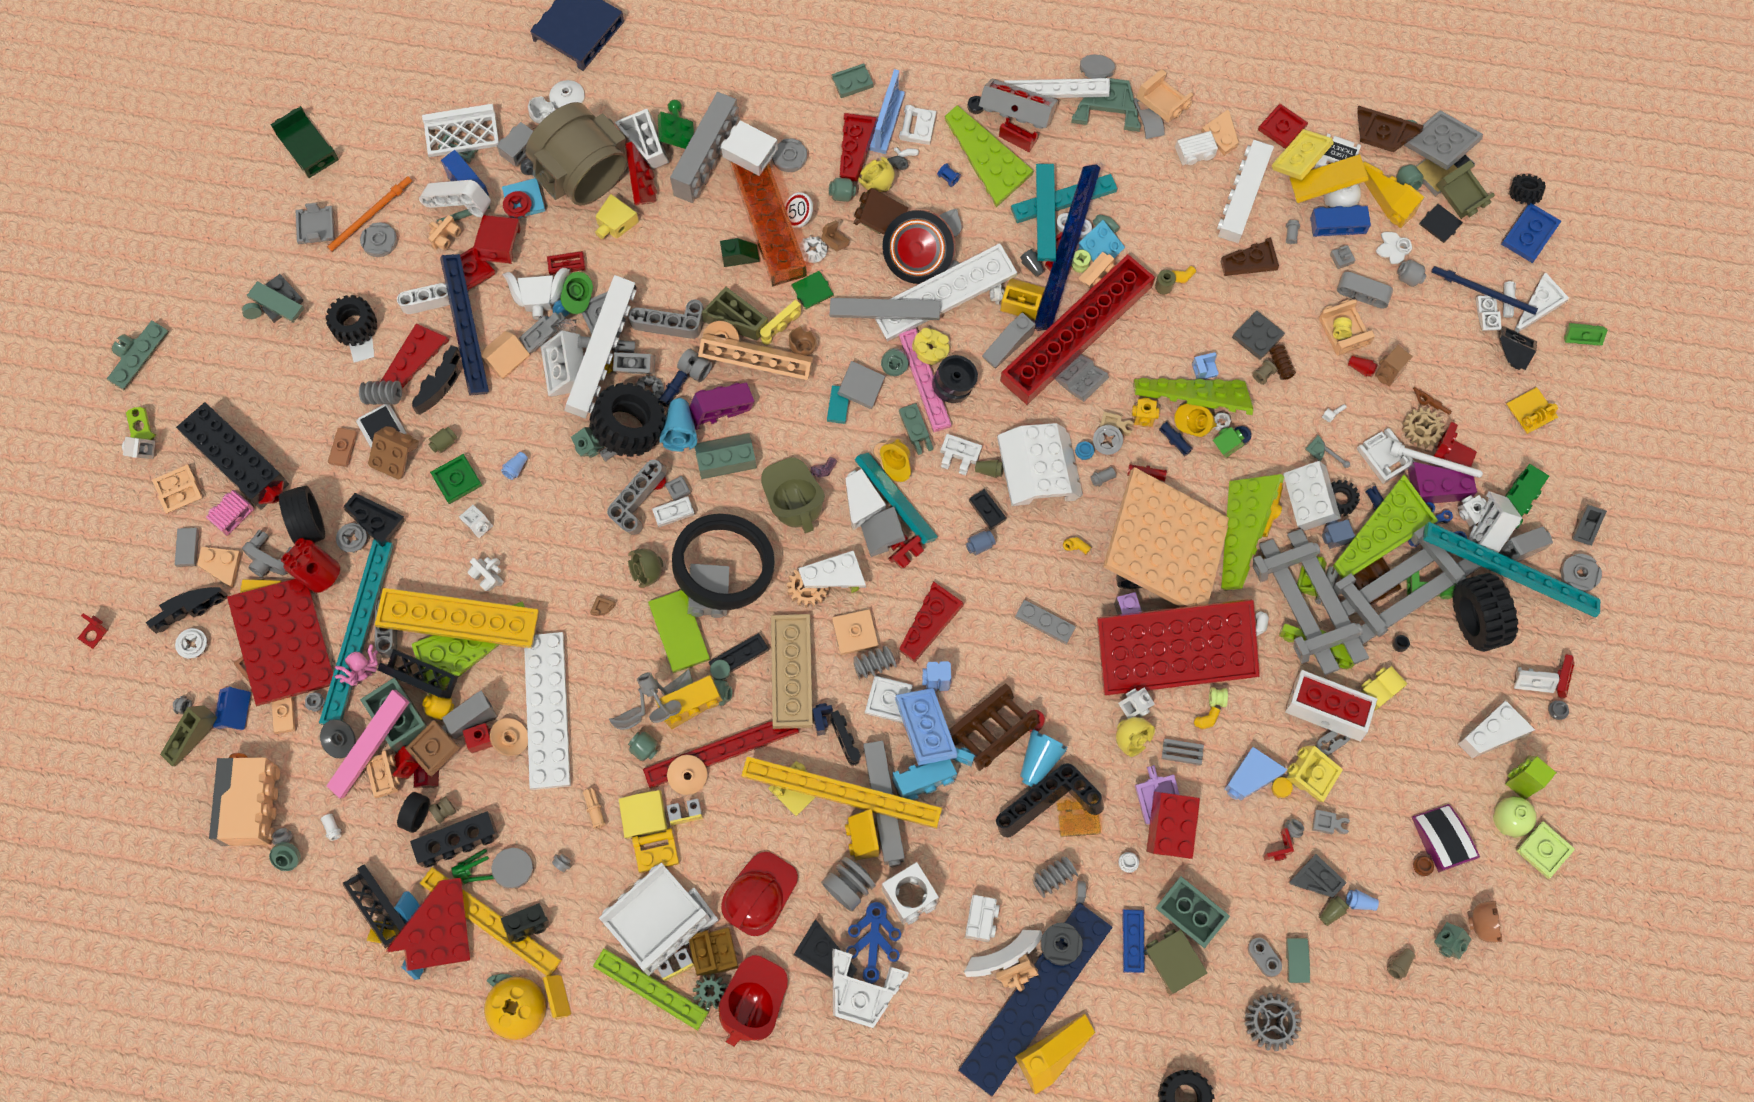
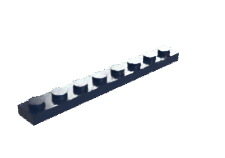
M460 254L442 255L440 260L469 396L487 394L489 389Z

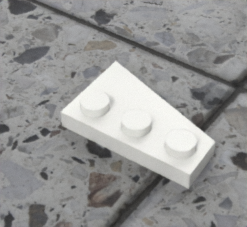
M854 550L798 568L804 588H866Z

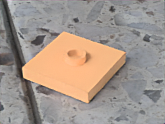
M870 609L832 617L840 656L878 647Z

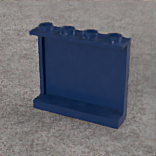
M555 0L551 8L542 15L539 22L533 25L530 32L533 42H536L538 39L576 61L577 67L584 71L622 26L624 17L622 11L603 0Z

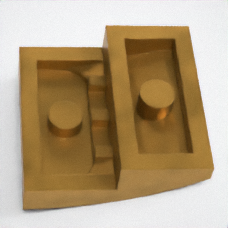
M729 927L710 933L708 930L699 932L689 939L697 976L721 973L739 967Z

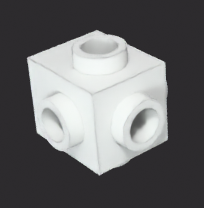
M1470 495L1463 499V504L1458 507L1460 517L1468 523L1469 527L1480 521L1482 515L1479 512L1481 508L1485 509L1487 504L1486 500L1481 498L1480 495L1474 498Z
M1145 687L1139 691L1136 688L1126 693L1127 698L1118 703L1128 719L1137 715L1140 718L1150 712L1148 708L1155 705Z

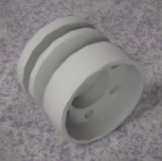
M845 856L841 861L846 869L840 864L836 866L841 875L838 877L830 872L821 884L839 903L852 912L861 903L856 893L859 891L867 896L869 892L864 885L871 890L876 885L863 867Z

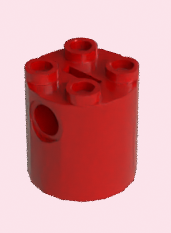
M303 538L298 539L295 542V546L281 558L285 571L315 593L327 590L334 584L340 573L338 561L314 542Z

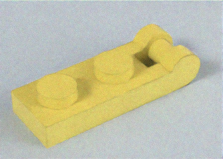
M796 299L760 330L761 342L764 345H769L774 335L785 330L788 323L800 316L801 304Z

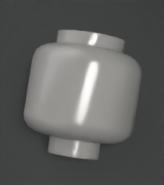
M1413 260L1404 261L1397 271L1399 280L1411 287L1422 284L1426 278L1425 267Z

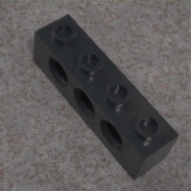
M486 811L411 840L410 843L417 864L421 867L429 868L436 865V861L442 859L450 860L456 857L455 854L462 851L463 853L473 851L475 846L480 844H491L499 836L492 815ZM474 829H479L478 836L471 838L470 833ZM458 836L460 838L459 843L452 846L451 840ZM440 844V850L432 853V847Z

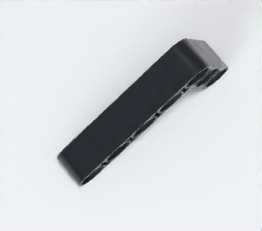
M1066 763L1058 767L1002 811L996 818V824L1003 837H1011L1068 792L1088 813L1098 815L1104 810L1102 795L1075 766Z

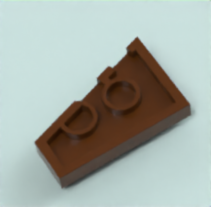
M1271 237L1265 239L1263 243L1251 245L1248 249H1240L1221 257L1220 261L1224 276L1276 271L1279 268Z

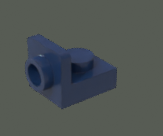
M826 703L812 708L817 736L825 735V728H828L826 716L822 717V715L832 714L833 712L832 705L827 706Z

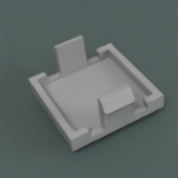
M318 202L305 204L307 208L305 211L302 209L296 210L298 244L335 240L332 206H325V208L320 209Z

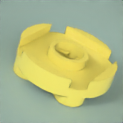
M923 328L915 336L912 342L913 352L915 350L920 361L934 365L937 362H942L948 355L949 339L937 330ZM927 344H932L934 348L932 350L929 349Z

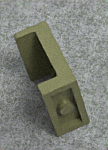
M1471 160L1436 184L1460 219L1465 216L1470 218L1478 212L1477 208L1481 206L1483 209L1492 203L1490 199L1495 196L1494 193L1488 195L1470 169L1475 165Z
M1174 929L1163 935L1165 937L1164 940L1158 942L1156 939L1147 944L1148 949L1144 951V954L1148 955L1165 983L1169 996L1207 974L1206 969L1182 930L1175 932Z

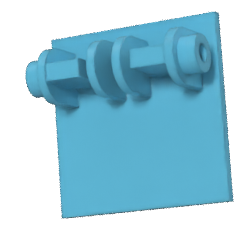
M1104 220L1078 243V250L1087 251L1093 262L1102 252L1106 255L1110 254L1115 258L1125 248Z

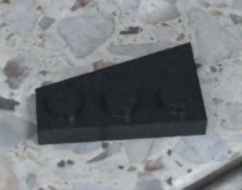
M354 493L344 505V510L382 547L404 522V516L357 493Z
M815 919L794 956L833 979L832 951L833 949L840 950V948ZM850 962L847 976L853 978L857 968Z

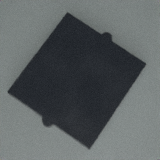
M1437 204L1431 211L1427 212V216L1419 225L1445 243L1451 235H1455L1456 230L1463 222L1440 204Z

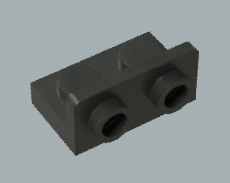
M540 903L501 918V923L510 943L513 941H523L528 935L533 933L540 934L549 927V920L545 917Z

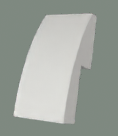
M1477 296L1476 306L1482 331L1502 330L1500 311L1497 312V300L1489 296Z

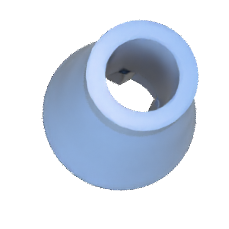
M518 452L517 455L502 465V474L510 480L517 478L528 457L524 453Z
M1357 889L1354 891L1350 890L1346 896V904L1351 909L1376 911L1379 905L1378 899Z

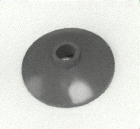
M333 719L326 722L321 729L320 741L323 749L334 758L347 757L356 743L352 728L342 720Z

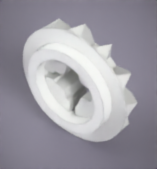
M810 235L809 238H803L802 242L799 243L798 252L804 261L816 263L826 256L827 246L818 236L812 237ZM809 245L812 247L816 246V251H809Z
M195 628L184 630L179 634L175 642L177 653L187 659L197 658L200 654H204L205 648L208 647L205 634ZM187 640L192 642L195 641L197 647L189 648L190 645L188 644Z

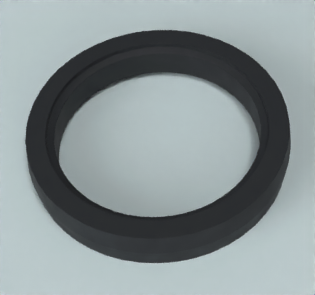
M711 514L694 520L682 530L672 552V570L681 590L693 601L712 609L733 610L753 603L765 592L774 573V552L767 536L752 522L731 514ZM713 530H726L740 534L748 539L757 549L762 562V572L754 584L740 592L724 594L707 590L694 581L686 569L684 553L690 542L697 536Z

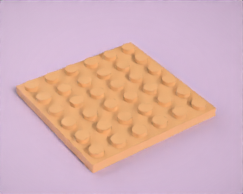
M1134 467L1129 474L1103 567L1179 607L1209 604L1228 529L1229 518Z

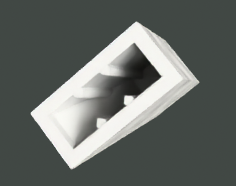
M862 469L850 472L845 478L851 527L853 530L860 527L869 518L886 510V504Z

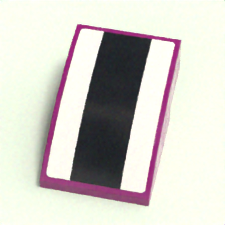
M1450 804L1412 817L1428 855H1431L1438 873L1480 858L1468 831Z

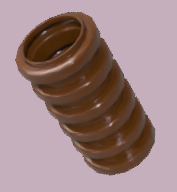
M1282 344L1272 347L1269 353L1272 355L1271 358L1274 360L1273 363L1276 365L1280 379L1287 380L1292 378L1296 371L1293 370L1294 366L1291 365L1292 362L1289 360L1290 357L1287 355L1286 347Z

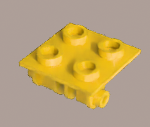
M1537 387L1506 403L1527 434L1558 418L1556 410H1558L1557 404H1549Z

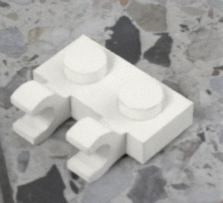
M946 434L940 453L945 454L941 468L948 470L952 457L962 460L959 474L966 476L970 463L976 465L982 445Z

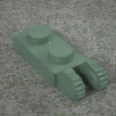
M917 404L900 408V417L917 454H922L919 442L923 440L928 451H932L933 446Z

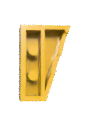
M711 675L659 698L663 705L676 700L682 706L678 714L670 716L664 721L671 729L676 728L707 709L718 706L719 702L723 701Z

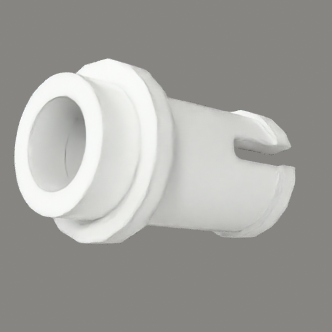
M333 814L323 816L321 822L327 833L325 835L326 838L330 841L339 839L342 831L338 829Z

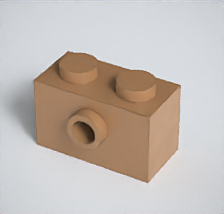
M1397 345L1388 356L1385 355L1378 364L1381 366L1375 376L1381 383L1390 387L1405 370L1413 356Z

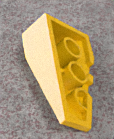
M1364 161L1363 164L1369 179L1364 183L1387 218L1394 225L1402 228L1416 214L1424 196L1412 186L1396 182L1397 178L1385 176L1382 170Z
M1086 1014L1081 1015L1015 1056L1035 1095L1057 1080L1094 1035L1095 1031Z

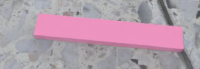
M914 328L901 333L899 339L904 353L907 355L908 364L934 433L950 428L951 422L943 400L933 390V373L930 365L920 361L915 350L913 352L912 342L918 333L917 329Z
M397 690L390 692L327 784V787L339 798L346 796L409 704V701Z

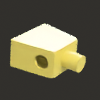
M610 194L596 214V221L600 227L595 231V234L600 239H603L608 233L614 238H619L639 222L637 213Z

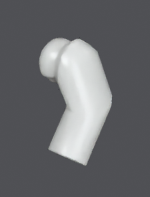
M1262 611L1257 612L1255 615L1257 620L1256 637L1264 633L1268 626L1269 617L1267 613Z

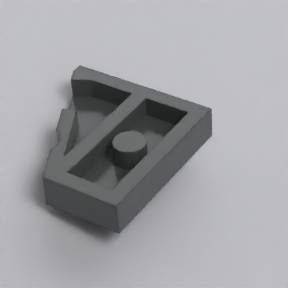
M1315 854L1289 883L1293 886L1333 898L1347 882Z

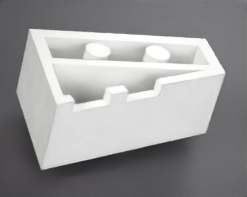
M648 109L615 122L628 141L634 143L652 169L669 163L663 144L659 141L656 124Z
M1488 491L1486 497L1489 500L1485 509L1481 508L1479 512L1482 515L1478 526L1474 525L1468 540L1499 553L1503 545L1509 540L1514 529L1519 525L1522 517L1508 497Z
M1505 701L1459 742L1458 745L1473 759L1519 738H1523L1535 729Z

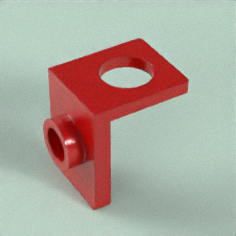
M83 613L81 617L88 621L89 624L77 639L94 649L108 630L101 625L103 621L94 615L90 618ZM90 631H95L97 634L93 641H87L86 635Z
M403 746L394 756L397 769L392 775L409 779L420 765L405 749L406 746Z
M1284 828L1280 832L1285 849L1267 853L1263 856L1264 861L1274 859L1275 862L1287 859L1286 856L1294 852L1288 828Z

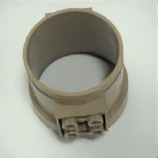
M580 102L563 105L543 119L529 137L525 150L527 158L533 163V176L555 200L566 194L574 204L581 206L592 203L605 195L619 181L628 163L627 156L624 154L626 142L624 133L619 131L614 126L613 121L603 113L595 117Z

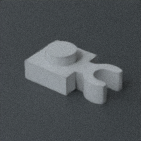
M1316 809L1312 831L1332 835L1335 829L1340 834H1347L1349 830L1343 829L1341 823L1348 824L1350 820L1347 818L1337 820L1336 813Z

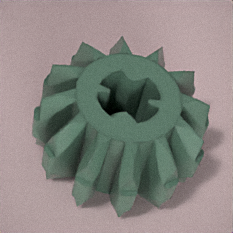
M711 974L710 980H708L706 975H703L705 982L696 981L700 988H693V992L699 994L693 998L695 1001L701 999L698 1004L699 1007L706 1003V1010H710L713 1003L714 1008L718 1009L716 1002H720L721 996L725 992L721 990L726 989L727 984L720 985L723 980L722 977L715 981V974ZM714 987L715 995L707 997L706 989Z

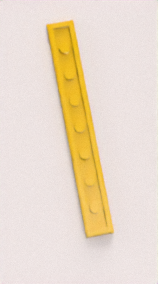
M432 867L419 884L431 892L438 881L448 880V878ZM462 889L466 918L546 976H551L562 960L529 936L523 941H513L510 943L501 923L502 917Z

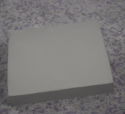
M1080 355L1055 380L1068 392L1084 402L1109 376L1108 373L1094 366L1092 360Z
M894 507L874 515L861 525L871 557L889 551L888 546L905 541Z

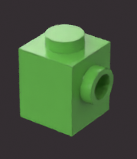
M1232 427L1224 428L1218 433L1219 436L1213 439L1226 458L1245 445L1242 441L1245 438L1240 430L1235 431Z

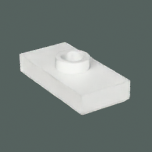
M688 496L652 508L658 527L695 515Z

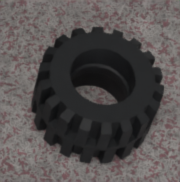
M345 295L343 299L337 298L336 303L332 302L330 304L331 308L327 309L328 315L325 317L327 320L326 324L338 342H343L346 346L349 343L351 346H356V343L362 345L364 340L369 341V336H374V330H377V318L366 300L364 301L362 297L359 296L357 298L355 295H351V297ZM360 316L355 324L350 326L343 325L349 317Z
M1180 1070L1166 1077L1159 1087L1161 1088L1160 1092H1158L1159 1102H1175L1176 1089L1181 1085H1188L1196 1092L1197 1102H1212L1215 1099L1214 1094L1211 1092L1213 1088L1207 1083L1206 1077L1203 1078L1200 1073L1193 1072V1070Z

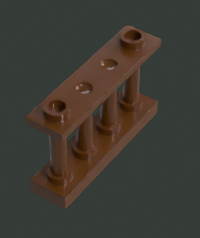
M1006 683L949 729L954 746L962 743L976 756L973 760L978 771L988 767L996 757L1029 730L1034 729L1037 723L1040 722L1035 710L1026 714L1012 700L1014 696L1011 687ZM1003 706L1009 707L1021 719L1013 727L997 713ZM989 718H992L1006 731L998 739L982 725ZM974 730H977L991 744L983 752L967 737Z

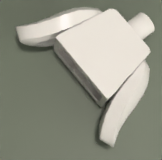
M561 268L554 278L553 276L518 278L517 281L511 272H506L502 275L507 281L514 302L520 307H524L527 312H532L533 319L539 320L544 316L543 311L552 310L554 303L561 299L563 285L570 269Z

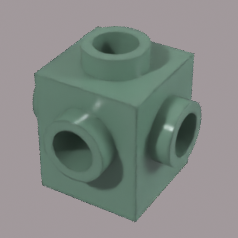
M584 427L571 436L575 450L581 457L589 456V458H592L599 454V450L604 448V446L602 447L598 443L599 440L594 438L590 427Z
M1446 922L1434 943L1438 946L1439 952L1447 958L1452 956L1460 959L1472 939L1463 928Z

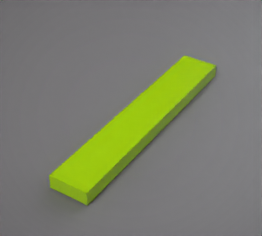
M606 949L602 950L593 965L594 968L697 1031L709 1014L708 1011Z

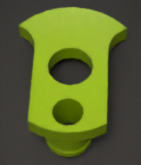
M134 407L126 412L130 437L148 440L155 438L157 434L152 433L146 408ZM137 421H142L144 424L141 431L135 429Z

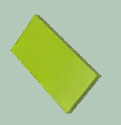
M682 590L648 601L673 673L710 660L695 616L687 614L688 597Z

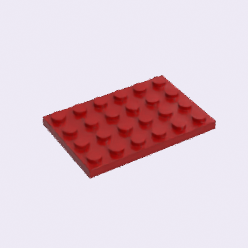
M292 579L227 596L256 707L330 686L333 672L310 590L297 579Z

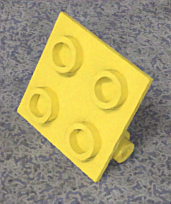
M797 761L790 767L808 772L805 766ZM773 785L768 788L795 816L816 798L815 796Z

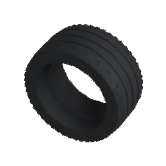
M300 486L280 493V510L292 542L295 544L300 538L314 543L325 539L323 519L311 489L308 486Z

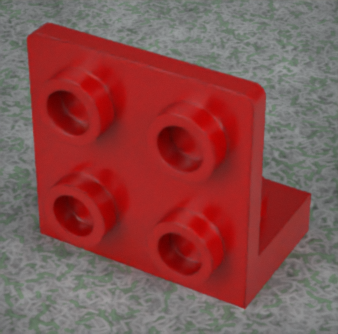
M1451 422L1439 441L1434 457L1471 467L1477 451L1455 441L1458 435L1455 432L1458 425Z

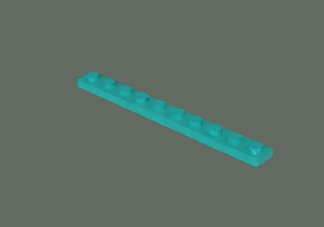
M1431 522L1425 525L1424 541L1596 618L1600 614L1601 599Z
M374 539L336 663V666L345 667L350 672L352 670L346 664L345 659L353 652H363L394 546L390 542H387L383 547ZM336 668L319 720L321 725L333 719L343 720L351 693V685L346 682L341 683V678H335V675L339 674L347 678L350 676Z

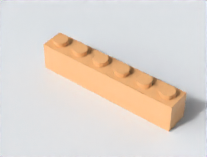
M704 334L701 338L698 357L808 380L813 362V357L708 334Z

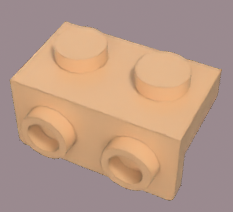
M1102 252L1079 277V280L1091 289L1117 264L1115 259L1110 254L1106 255Z
M386 750L381 751V755L372 757L366 765L374 798L399 792L398 785H400V779L392 775L394 773L393 766H396L393 754L390 755Z

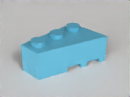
M948 759L916 767L912 765L908 767L909 770L901 774L899 771L893 772L892 782L899 797L915 801L919 798L918 795L926 793L928 795L936 791V787L942 784L948 786L954 783V779L957 778V772L951 760Z

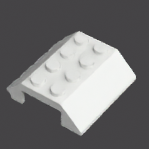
M1057 423L1025 425L997 435L1011 506L1029 505L1033 499L1065 496V501H1076V499L1083 496L1081 484L1077 482L1079 475L1077 466L1073 464L1075 463L1073 449L1070 447L1072 444L1066 428Z

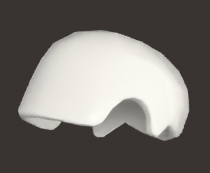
M542 96L535 97L528 103L529 116L538 124L556 110L553 103L545 101Z

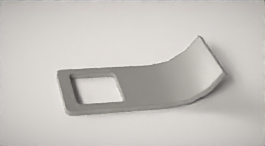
M1134 98V104L1144 126L1145 138L1149 139L1165 135L1162 118L1150 108L1140 110L1137 103L1139 100Z

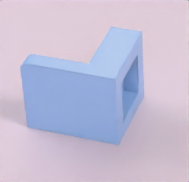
M1216 352L1194 358L1192 367L1196 379L1204 380L1218 376L1219 373L1215 364Z

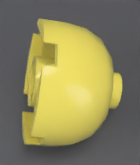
M880 157L881 160L878 162L873 160L861 171L862 177L861 179L858 178V180L867 191L873 188L879 192H886L891 188L895 172L887 158Z
M1140 717L1122 720L1117 726L1116 743L1127 756L1134 757L1146 748L1142 745L1147 740L1151 742L1155 734V728L1147 720Z

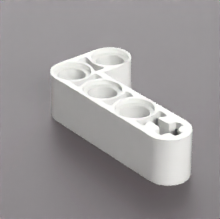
M472 180L429 183L419 197L420 203L429 208L464 205L476 217H482L491 203V199L478 183Z

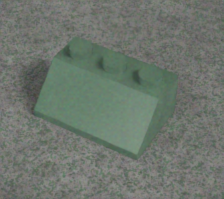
M750 433L697 443L695 446L701 479L757 468Z
M1182 876L1178 878L1155 908L1204 949L1230 917V915Z

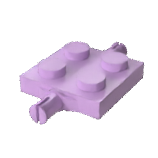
M1155 765L1147 767L1150 779L1134 785L1145 824H1150L1154 791L1180 795L1175 776L1172 774L1158 777Z

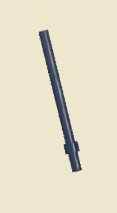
M1436 266L1432 269L1431 273L1443 277L1448 282L1453 281L1533 315H1536L1538 308L1458 276L1456 272L1451 270L1446 271Z

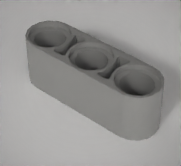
M1344 272L1337 287V292L1343 296L1384 309L1389 305L1393 288L1352 272Z
M380 600L376 603L375 606V621ZM375 626V648L383 657L390 658L393 649L397 650V630L389 629L382 632L383 628ZM385 644H390L387 650H382Z

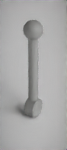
M1325 446V451L1341 462L1344 468L1350 467L1349 461H1344Z

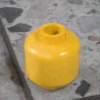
M433 694L427 695L422 704L425 707V714L438 720H443L442 718L454 709L452 698H440Z

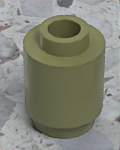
M1163 270L1158 274L1155 289L1159 294L1165 295L1172 291L1176 280L1175 274L1170 270Z
M449 427L442 428L429 438L430 443L428 445L434 453L438 451L441 454L455 443L457 436Z

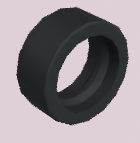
M417 792L410 793L398 814L397 826L411 833L416 832L427 816L430 799Z

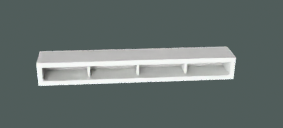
M614 275L564 411L585 419L588 413L591 414L595 404L592 402L593 397H598L601 386H598L599 381H604L607 373L604 367L606 364H610L613 356L610 353L611 348H616L619 340L616 337L617 332H622L625 323L622 321L623 316L627 317L631 307L628 305L629 300L633 301L637 290L633 289L635 282Z

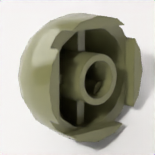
M641 548L628 553V556L631 555V560L628 561L630 573L634 581L638 579L640 583L638 586L640 588L648 587L660 578L663 561L655 552L650 549Z

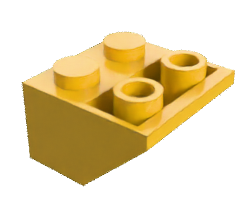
M1010 279L1002 298L1000 311L1016 316L1023 312L1029 319L1035 321L1045 287Z

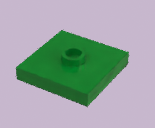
M464 454L430 472L448 504L482 486Z

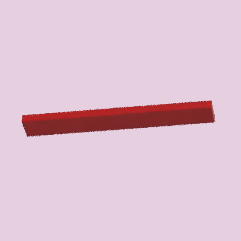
M773 721L679 756L693 755L699 758L707 768L799 733L798 728L773 729ZM679 756L643 769L649 788L668 782L667 771L669 765Z

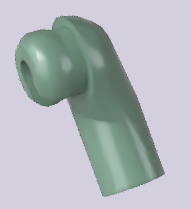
M1099 214L1093 220L1095 226L1104 220L1113 233L1120 229L1118 224L1109 216Z

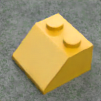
M872 809L848 817V824H845L846 835L851 836L852 841L851 844H848L850 856L854 855L855 861L879 857V846Z

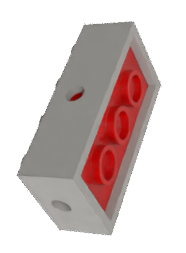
M992 78L984 85L979 106L983 107V110L987 112L995 111L1000 113L999 115L1002 117H1014L1018 122H1029L1034 127L1043 129L1052 121L1058 100Z

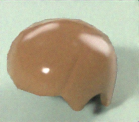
M798 327L789 334V347L793 353L808 356L817 348V339L811 331L806 332L802 327Z

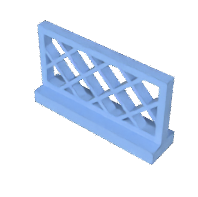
M894 69L878 117L875 133L869 147L870 151L882 154L887 153L905 96V92L899 90V70Z

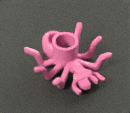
M369 645V661L362 653H351L345 659L346 664L352 670L351 672L345 667L335 666L337 670H342L350 677L347 678L339 674L335 675V678H341V683L346 682L351 686H357L358 682L365 680L368 675L372 676V673L367 671H377L376 666L378 662L376 655L378 651L375 650L372 654L373 645Z

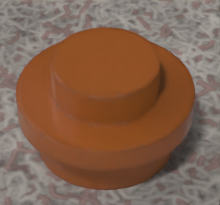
M1419 856L1414 860L1413 868L1418 875L1428 876L1434 870V863L1427 856Z

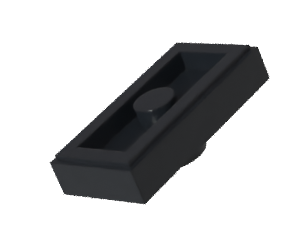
M985 489L969 498L970 504L990 530L1006 521L1005 515Z

